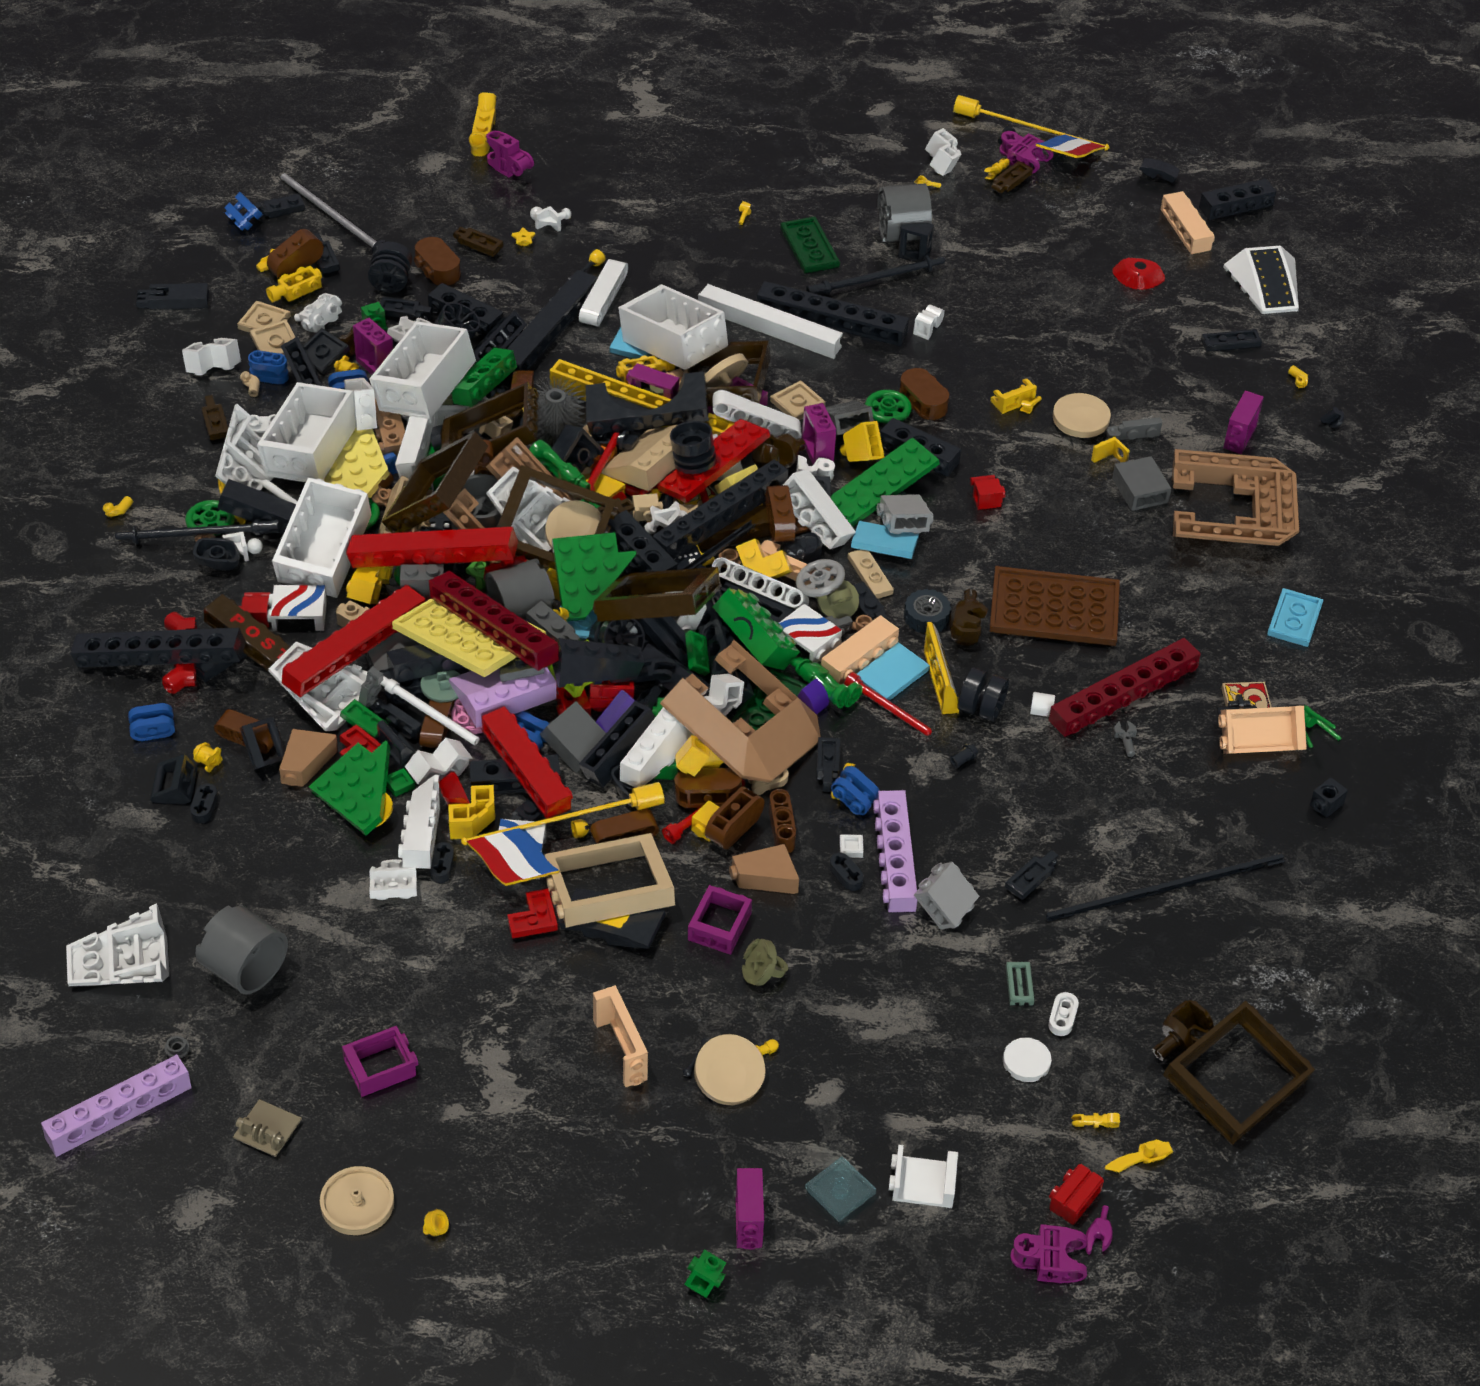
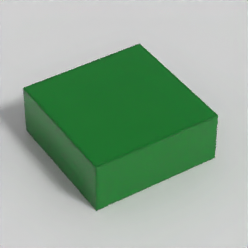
M404 768L387 776V787L395 797L415 789L414 781Z

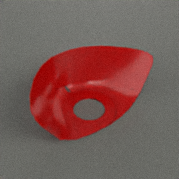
M1123 259L1112 271L1122 284L1132 289H1150L1160 285L1165 280L1161 267L1157 263L1146 259ZM1143 262L1146 264V268L1138 269L1135 267V263Z
M451 772L440 780L439 788L448 807L449 804L470 803L455 772Z

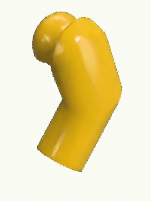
M1294 365L1291 366L1288 373L1295 378L1296 386L1298 388L1306 387L1308 384V374Z
M125 496L116 506L111 502L106 503L103 506V511L109 517L123 515L133 504V500Z

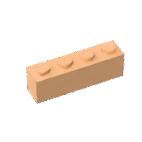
M1182 191L1163 195L1161 211L1190 254L1210 251L1214 242V234L1210 231L1206 222L1201 218L1198 210L1194 208L1185 193Z
M880 615L822 657L821 665L829 671V674L839 684H843L851 672L857 674L897 644L899 641V628Z

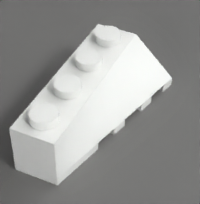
M809 469L793 473L783 484L789 486L794 516L799 519L798 522L802 526H807L812 533H816L821 538L822 543L829 549L845 545L856 533Z
M663 707L620 762V781L635 788L646 785L660 774L662 768L665 766L669 767L674 763L676 753L691 735H695Z
M439 775L432 776L412 792L411 801H407L406 814L408 815H404V829L401 832V843L403 844H399L398 857L403 859V868L431 869L440 814Z

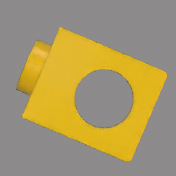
M1113 437L1093 447L1091 460L1095 463L1113 455L1120 462H1127L1129 449L1116 437ZM1118 448L1123 451V457L1119 454Z

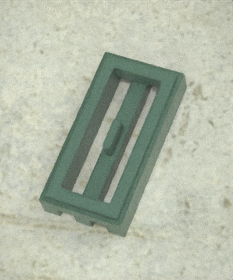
M1006 962L1010 1005H1015V1003H1019V1005H1024V1003L1034 1005L1030 962ZM1012 968H1015L1018 996H1015ZM1021 968L1025 969L1028 996L1023 994Z

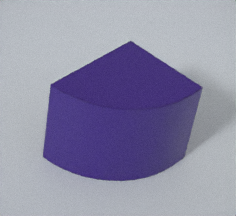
M817 678L805 686L797 696L816 715L829 704L827 691Z

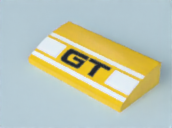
M927 622L924 654L927 663L930 665L929 671L941 713H959V701L939 633L932 622Z

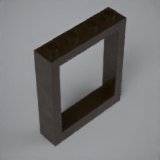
M769 341L728 342L726 348L684 370L678 392L683 385L685 373L699 372L700 366H714L732 355L743 354L748 360V364H759L753 386L707 387L708 407L713 406L712 396L718 390L728 391L751 400V402L759 403L771 359Z
M526 382L444 419L441 449L463 438V434L523 407L522 426L489 440L493 444L494 457L516 437L525 446L537 441V421L539 420L537 410L539 409L537 390Z
M474 431L421 459L381 522L391 533H402L450 509L488 448V445ZM446 474L436 491L424 498L434 480Z
M521 465L497 526H512L529 480L605 507L595 534L610 532L611 526H608L610 519H615L618 508L615 507L616 499ZM518 540L515 555H524L528 560L538 559L539 564L556 570L553 553Z
M718 567L621 574L594 601L593 611L597 615L598 622L696 615L721 588ZM683 591V592H678V593H664V594H650V595L628 596V595H635V594H649V593H663V592Z
M1244 1001L1172 1061L1166 1068L1163 1076L1233 1145L1305 1083L1315 1069L1306 1058L1302 1057L1294 1049L1289 1041L1285 1040L1276 1031L1272 1024L1268 1023L1259 1014L1255 1007ZM1238 1024L1294 1077L1241 1124L1186 1069V1067Z

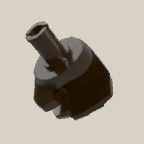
M770 434L771 437L752 451V459L759 468L774 459L785 468H789L797 460L799 451H803L806 446L801 445L806 443L802 438L795 439L789 434H782L778 437Z
M970 589L964 591V600L956 603L950 615L949 627L951 637L954 642L960 645H974L978 642L981 635V618H985L988 608L976 600L977 592L973 589L972 596H970Z
M1186 1000L1169 1013L1163 1023L1162 1030L1166 1038L1152 1049L1154 1055L1163 1061L1175 1049L1181 1053L1186 1051L1199 1040L1194 1036L1202 1037L1214 1027L1209 1012L1192 1000Z

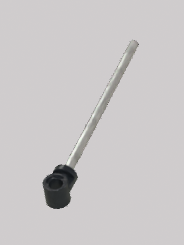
M287 174L281 175V179L370 245L372 247V254L376 246L386 242L385 240L375 241Z

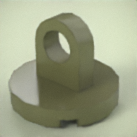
M846 580L834 592L817 597V606L825 617L833 616V618L838 619L846 616L851 617L859 605V594L856 588Z
M762 938L754 940L744 953L743 959H746L745 965H742L744 979L749 984L764 985L771 976L781 978L788 970L787 963L777 956L775 945L769 940Z

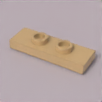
M860 549L848 553L850 563L877 599L893 594V587L869 551Z

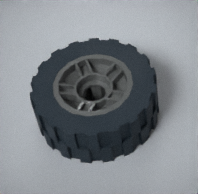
M924 589L917 590L907 597L904 619L911 629L918 633L926 634L927 622H932L938 632L945 629L947 624H949L951 603L943 593Z

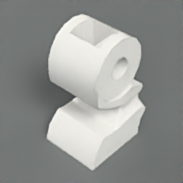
M928 305L926 310H923L915 318L913 334L929 340L933 327L938 328L941 324L944 310Z
M798 455L796 472L809 469L813 476H830L831 482L834 477L835 464L829 459L818 458L813 466H808L807 459Z

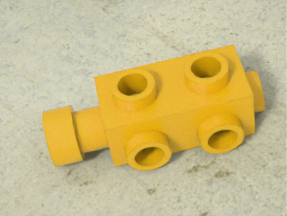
M311 266L306 268L299 267L295 273L282 275L278 280V286L273 285L266 288L267 296L271 302L280 300L282 296L290 302L321 288L322 274L318 268L313 269Z
M646 355L637 359H623L616 366L618 378L627 384V373L637 363L661 372L662 370L666 372L675 370L674 364L663 359H657L655 356L648 357Z

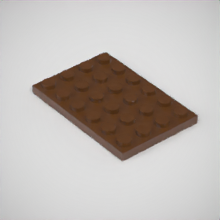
M995 566L989 632L1116 646L1120 580Z

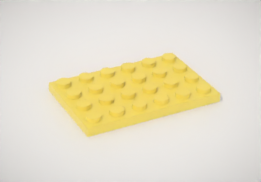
M429 599L392 621L394 630L484 678L516 658L514 654L433 599ZM531 624L532 626H534L535 628H537L538 630H541L544 634H546V631H544V630L538 628L537 626Z

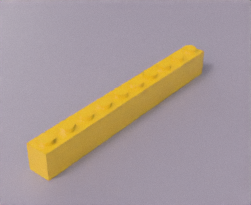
M561 359L550 369L551 387L554 388L555 380V388H557V385L560 389L562 385L565 388L569 386L564 392L567 393L568 390L573 389L569 393L579 392L573 396L581 397L579 399L586 401L585 385L599 383L606 384L608 394L648 409L658 408L672 400ZM709 413V421L705 423L712 428V434L719 436L735 422Z

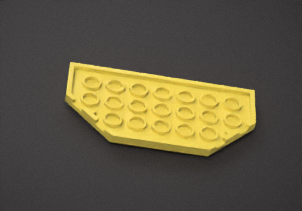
M355 428L324 478L325 482L341 484L353 490L360 489L368 494V498L373 496L379 488L378 484L382 479L386 480L389 476L388 467L373 429L357 431Z

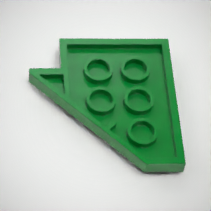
M615 533L552 538L561 607L569 612V617L566 621L585 620L593 610L594 601L623 573L636 556V551L618 552Z
M385 740L371 753L360 743H357L309 786L312 793L366 836L383 821L390 745Z

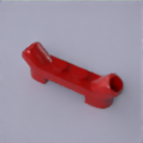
M172 612L165 617L164 627L166 630L197 629L196 617L185 618L177 612ZM195 663L173 664L175 668L162 677L163 687L171 694H176L187 686H196Z

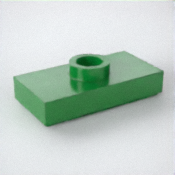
M689 630L685 633L689 670L706 676L710 673L706 636Z
M356 699L340 712V717L352 726L357 724L375 740L378 738L377 724L383 719Z

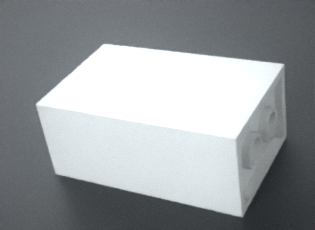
M662 284L618 307L624 342L684 370L728 346L724 311Z
M416 321L369 379L371 386L374 388L379 411L431 419L476 361L467 329Z
M297 382L257 444L265 476L306 482L308 478L324 480L356 428L353 391Z
M308 478L272 560L277 581L287 585H325L326 595L337 598L351 566L346 554L351 536L363 535L372 515L368 494L360 489L353 490L341 484H331L322 479Z

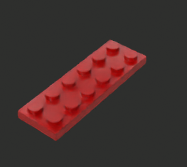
M739 419L714 439L717 461L711 469L698 474H685L676 469L657 484L658 490L688 503L771 437L769 430Z

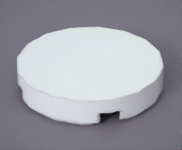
M1019 1038L1012 1041L1006 1046L1003 1055V1065L1006 1071L1008 1070L1016 1080L1023 1082H1035L1040 1080L1041 1077H1045L1049 1072L1052 1061L1048 1048L1040 1041L1032 1038Z

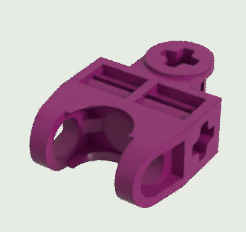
M491 131L486 135L487 143L494 150L487 155V162L498 172L509 178L512 175L520 176L524 170L531 169L534 166L532 156L519 148V141L501 131Z
M1013 131L1002 133V145L999 151L1002 155L1007 156L1010 165L1020 161L1031 167V162L1035 169L1033 168V173H1035L1040 168L1039 161L1047 162L1053 158V151L1036 146V143L1044 141L1029 133L1024 137ZM1042 150H1046L1049 156L1045 155Z
M1040 1224L1038 1235L1023 1233L1015 1238L1010 1258L1012 1263L1018 1268L1037 1269V1281L1054 1283L1078 1282L1087 1277V1267L1084 1264L1077 1263V1260L1070 1258L1067 1253L1085 1248L1087 1246V1237L1081 1231L1071 1228Z

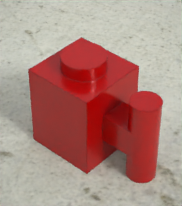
M995 475L970 478L971 486L974 485L973 498L978 510L1002 506V499L1005 498L1004 486L1000 485L999 479H995Z
M245 592L242 598V606L239 607L244 611H248L259 623L269 627L267 613L268 609H270L269 595L271 593Z

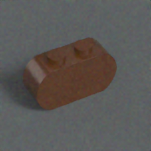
M300 229L269 254L267 267L278 279L284 274L290 275L295 273L299 267L306 268L311 266L321 258L324 250L323 243L308 229Z
M427 237L416 243L415 265L434 284L440 285L443 283L451 285L460 279V259L441 238Z
M922 368L908 369L901 375L899 392L910 400L912 409L921 418L937 420L946 415L949 392L934 376Z
M767 486L765 501L772 542L794 541L795 516L789 486Z
M701 768L695 777L680 771L674 779L676 802L685 808H701L707 801H711L721 807L742 787V778L731 768Z
M740 787L712 814L705 829L706 838L724 849H729L757 822L764 808V799L746 787Z

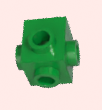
M704 1249L699 1258L694 1256L687 1270L691 1273L684 1285L707 1298L714 1286L718 1288L726 1274L722 1270L727 1262Z

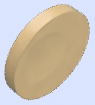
M735 354L722 360L705 374L707 387L729 386L732 384L734 377H739L748 366V360L743 354Z
M1084 393L1069 394L1060 398L1054 405L1053 421L1062 432L1070 436L1079 438L1095 437L1102 434L1110 423L1111 413L1109 407L1105 402L1093 395Z
M573 500L558 505L549 514L545 527V536L550 548L553 550L552 538L594 535L602 514L593 505L584 501Z
M720 1035L709 1040L701 1048L695 1060L694 1074L699 1088L708 1098L724 1105H737L750 1100L758 1092L765 1077V1063L758 1048L749 1040L738 1035Z
M355 1166L343 1169L330 1177L322 1188L320 1207L323 1218L330 1227L343 1234L363 1235L381 1227L389 1219L393 1211L394 1193L392 1185L381 1172L369 1167Z

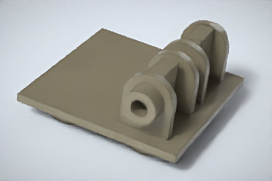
M259 1099L247 1117L238 1118L236 1127H239L233 1138L276 1157L302 1118Z

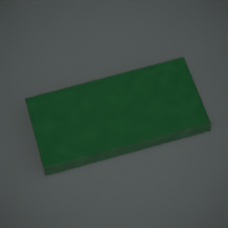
M815 216L781 223L780 228L804 274L840 267V261Z
M772 669L769 670L772 675L796 696L807 686ZM758 686L753 691L754 696L747 700L731 719L732 723L742 718L756 731L775 716L763 704L768 695Z

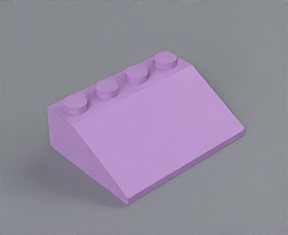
M548 667L544 668V674L501 682L499 669L485 678L473 671H469L449 679V683L476 728L482 726L481 716L504 706L510 714H516L556 699L557 682Z

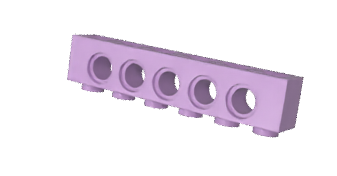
M905 790L878 791V799L873 802L874 814L878 813V817L875 818V829L880 831V835H877V847L882 849V853H879V866L884 867V871H881V884L886 886V889H883V903L888 904V912H916L917 899L914 894L917 888Z
M175 1055L43 1121L41 1125L45 1139L57 1157L191 1089L188 1070L178 1055Z

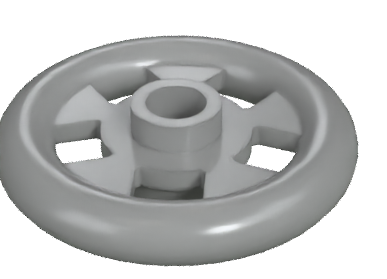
M831 559L816 560L800 570L796 578V586L806 596H825L841 586L845 578V570L837 561ZM831 576H836L834 581L830 580ZM810 580L811 584H804V582Z

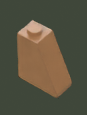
M293 729L279 769L281 784L304 786L337 753L336 735Z
M785 844L732 856V866H729V873L731 879L736 880L739 888L791 894L798 893L799 877Z

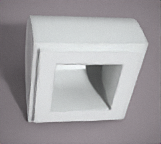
M1034 692L1030 714L1049 717L1051 706L1054 705L1055 695Z

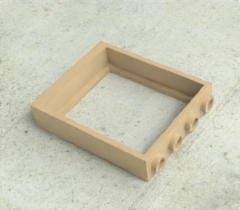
M651 833L544 854L545 858L555 868L560 870V873L544 876V878L547 880L548 890L552 891L553 904L557 905L559 919L563 918L566 927L675 905L674 886ZM645 856L657 884L571 902L561 872Z

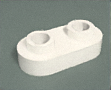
M1063 992L1056 996L1048 1024L1053 1034L1065 1036L1071 1032L1079 1004L1075 995Z

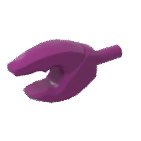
M1106 1205L1102 1207L1100 1218H1096L1086 1232L1087 1246L1085 1248L1087 1254H1091L1094 1239L1096 1238L1101 1239L1103 1242L1102 1252L1112 1242L1113 1231L1110 1221L1106 1220L1109 1209Z

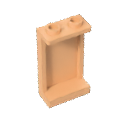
M1304 706L1221 710V714L1218 717L1219 727L1222 728L1220 748L1221 750L1223 749V754L1306 749Z
M615 985L594 992L593 1021L597 1028L611 1024L625 1054L623 1057V1084L625 1087L639 1085L648 1078V1052Z

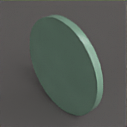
M455 670L422 677L421 690L427 698L436 702L456 700L458 696L449 683V679L460 674Z

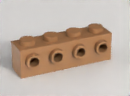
M375 399L377 420L375 437L377 441H380L378 443L380 450L384 455L393 452L398 457L405 434L401 415L379 411Z

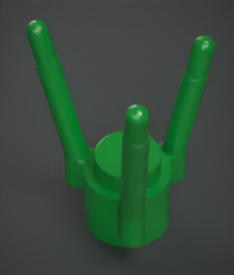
M1304 705L1305 727L1311 728L1318 724L1337 740H1341V737L1332 730L1336 728L1334 724L1314 712L1309 706ZM1305 731L1306 743L1309 748H1313V744Z

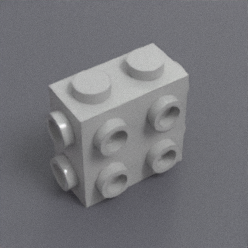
M882 495L880 503L877 504V514L881 517L883 524L890 533L912 532L919 534L921 532H929L930 524L933 523V513L930 512L926 502L923 501L920 495Z
M953 862L938 863L931 869L932 873L918 885L919 889L914 896L941 930L946 928L953 929L959 926L962 922V917L974 908V902L978 899L979 895Z

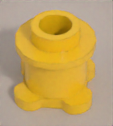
M346 355L334 364L335 372L359 369L358 364L349 362V357Z
M205 742L196 746L193 751V759L197 763L201 762L206 765L205 771L211 772L216 765L221 763L222 750L219 747L212 749L210 744Z

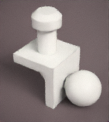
M551 206L545 209L534 207L530 211V216L535 220L536 229L551 225L559 232L561 231V220L570 219L571 211L568 208H564L562 212L557 213Z
M676 501L668 509L661 510L651 506L652 521L648 522L644 527L649 534H654L659 525L665 528L688 513L680 510L679 503Z
M243 532L222 535L223 539L234 541L239 553L244 556L245 561H249L248 551L252 554H257L263 548L262 542L256 538L249 540L246 544Z

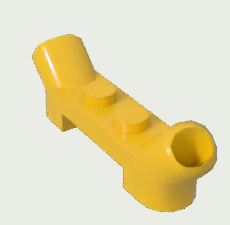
M480 93L478 95V107L472 134L469 136L471 153L475 156H485L489 152L490 146L486 141V135L492 131L496 120V95L493 93Z

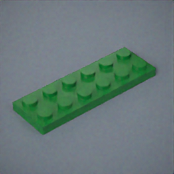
M912 437L836 491L830 498L850 525L854 527L859 521H862L877 510V504L880 503L882 495H898L937 467L939 459Z

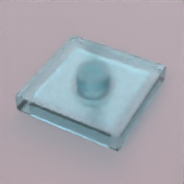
M842 1156L805 1184V1189L839 1222L876 1194V1188Z

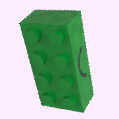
M728 588L713 605L715 611L761 665L785 670L791 663V660L800 653L795 646L796 642L784 634L783 627L778 622L772 620L770 617L771 613L759 605V599L754 594L744 593L740 589Z

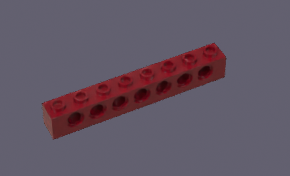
M447 571L429 580L431 599L537 671L559 661L558 642L473 585L461 579V577L451 571Z
M1182 638L1052 705L1048 721L1064 737L1077 733L1081 728L1094 724L1098 719L1111 715L1117 709L1126 707L1139 698H1144L1148 693L1161 689L1165 684L1178 680L1188 672L1195 671L1198 668L1201 653L1185 638Z

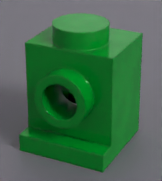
M379 302L361 307L362 321L370 318L384 331H388L385 310Z

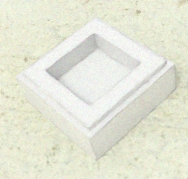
M840 835V853H844L850 858H863V835Z

